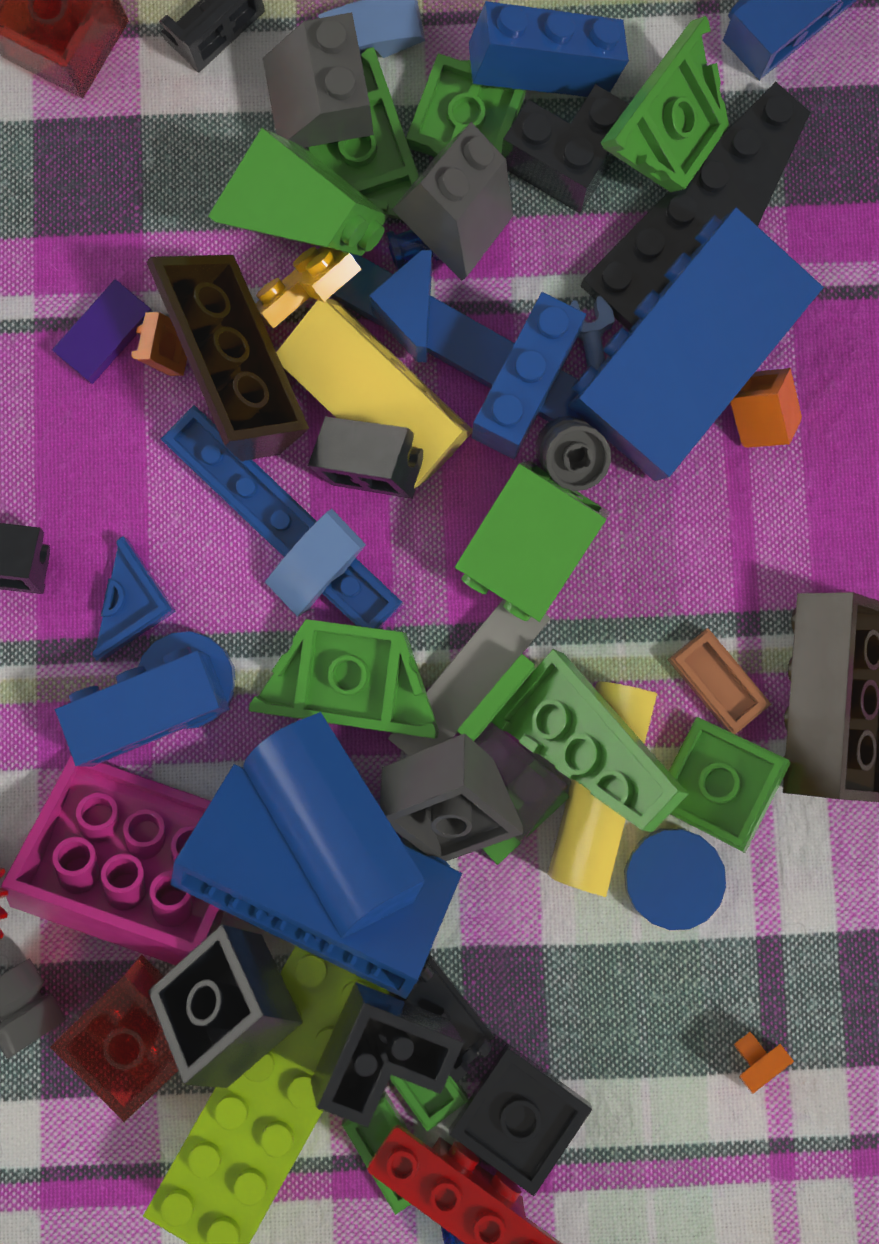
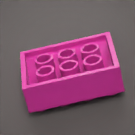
M71 755L1 884L2 888L8 890L6 899L9 906L161 961L177 965L219 928L225 912L171 885L174 861L211 801L104 763L93 767H76Z

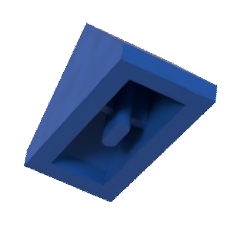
M421 250L369 295L372 314L417 362L427 363L432 250Z

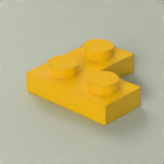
M311 247L296 258L293 262L295 270L282 281L279 278H275L260 289L256 295L259 301L255 305L263 323L274 329L310 297L325 302L362 269L350 253L323 247L317 250L316 247Z

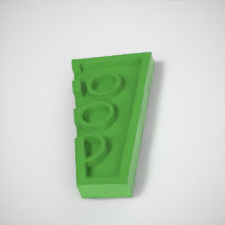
M555 649L550 651L491 721L492 724L502 731H506L517 738L519 743L531 752L539 754L556 766L555 769L566 777L576 780L590 790V794L642 831L653 832L688 795L687 791L567 656Z

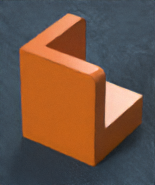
M791 368L755 372L730 402L742 446L746 448L789 445L802 420Z

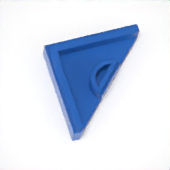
M124 536L116 542L118 548L111 579H108L98 641L96 649L92 653L95 660L100 662L176 612L129 540Z

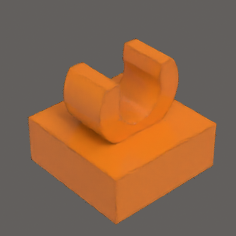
M145 312L143 324L136 329V333L140 335L138 350L132 351L131 357L169 376H184L187 356L170 317L160 312Z
M751 1032L734 1044L735 1048L750 1066V1068L739 1075V1078L751 1094H754L794 1062L781 1044L767 1053Z

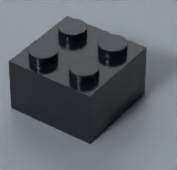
M221 925L148 990L184 1085L228 1088L303 1023L262 934L226 925Z

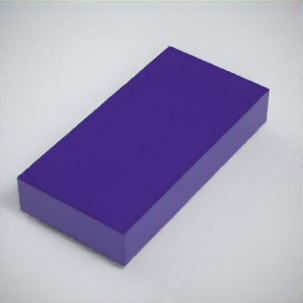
M114 279L55 345L52 351L93 385L138 334L136 329L143 324L145 312L153 311L131 291Z

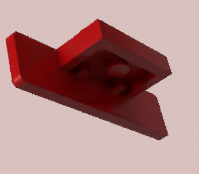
M395 1125L368 1164L369 1174L465 1244H562L526 1217L523 1197L520 1195L522 1191L515 1182L501 1172H496L494 1176L478 1165V1157L458 1141H454L451 1145L439 1137L431 1148L401 1125Z

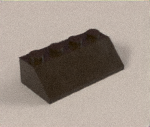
M234 254L150 257L146 263L225 447L240 461L280 455L308 431L309 426Z
M854 592L797 593L796 608L791 618L794 643L793 656L788 664V677L791 682L789 706L784 715V724L787 730L784 758L788 759L791 764L783 777V793L840 800L879 802V601Z

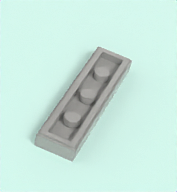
M503 599L426 692L439 729L438 738L433 739L392 733L388 739L409 756L453 738L457 734L458 728L521 653H524L551 618L545 614L540 622L532 617L529 621L521 620L503 607L506 601Z

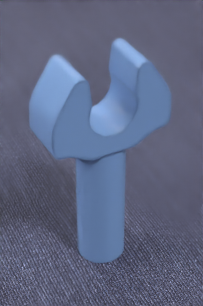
M601 296L596 298L594 304L596 321L592 323L584 322L578 337L583 341L587 368L592 365L596 370L605 361L601 337L605 331L612 328L615 321L612 308ZM573 300L570 306L580 310L578 301Z

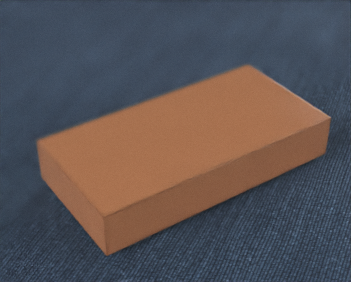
M709 628L704 629L667 659L722 727L733 734L738 733L772 705Z

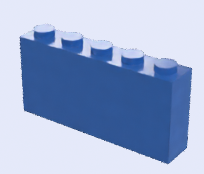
M737 207L723 219H719L714 215L703 226L694 238L700 243L698 248L690 257L683 252L664 274L670 282L661 293L658 294L655 290H652L634 310L633 313L639 318L638 321L628 332L623 327L620 328L603 348L602 351L608 357L596 370L590 365L571 387L577 395L568 404V407L603 435L607 441L653 481L668 478L673 474L824 288Z
M233 764L174 861L171 885L406 999L418 981L462 873L451 868L446 861L439 857L426 856L405 846L426 880L414 903L342 939L244 768Z

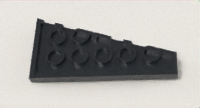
M775 81L720 138L686 189L674 192L668 191L582 280L581 287L595 300L598 296H601L612 308L614 318L626 329L630 330L639 319L633 313L634 310L652 290H655L658 294L661 293L670 282L664 276L666 271L683 252L689 257L700 245L694 239L695 236L714 215L719 219H723L737 207L756 226L759 225L811 112Z

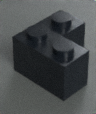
M595 84L572 122L568 123L528 99L503 138L502 155L506 159L507 171L576 212L581 213L616 156L603 148L601 141L629 103Z
M355 982L310 1081L316 1107L368 1127L391 1075L441 1094L464 1042L449 1019Z

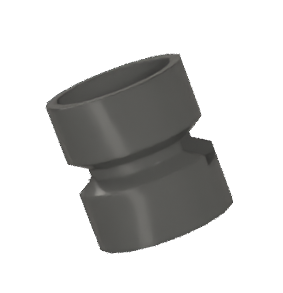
M573 416L557 417L548 422L539 432L535 444L536 457L541 467L562 488L572 491L587 490L597 485L607 474L611 463V449L606 438L584 420Z
M30 958L0 976V1049L6 1059L12 1057L67 1019L53 995L42 996L40 993L44 981Z

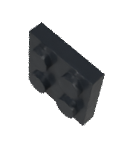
M507 1043L449 1127V1135L532 1196H535L592 1111V1106L590 1102Z

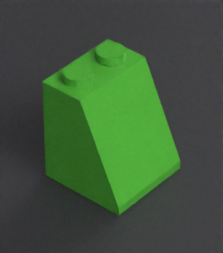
M264 128L260 129L208 215L216 223L363 256L365 251H371L379 243L385 230L382 225L389 216L303 146Z
M531 461L519 463L454 568L464 573L461 580L472 589L485 595L490 590L506 600L503 607L514 616L524 621H529L532 617L540 622L607 520L610 511L578 491L562 488L545 470Z

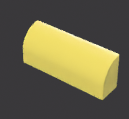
M329 298L325 302L317 300L276 352L282 367L336 418L409 428L414 433L412 448L423 449V461L414 489L430 478L472 433V428L336 300ZM412 448L410 449V451H409V453H408V461H409L410 452H411Z
M610 682L596 683L595 689L645 744L657 693ZM571 780L568 792L569 798L565 803L548 875L550 878L565 885L606 897L626 819L590 794L591 791L576 780Z

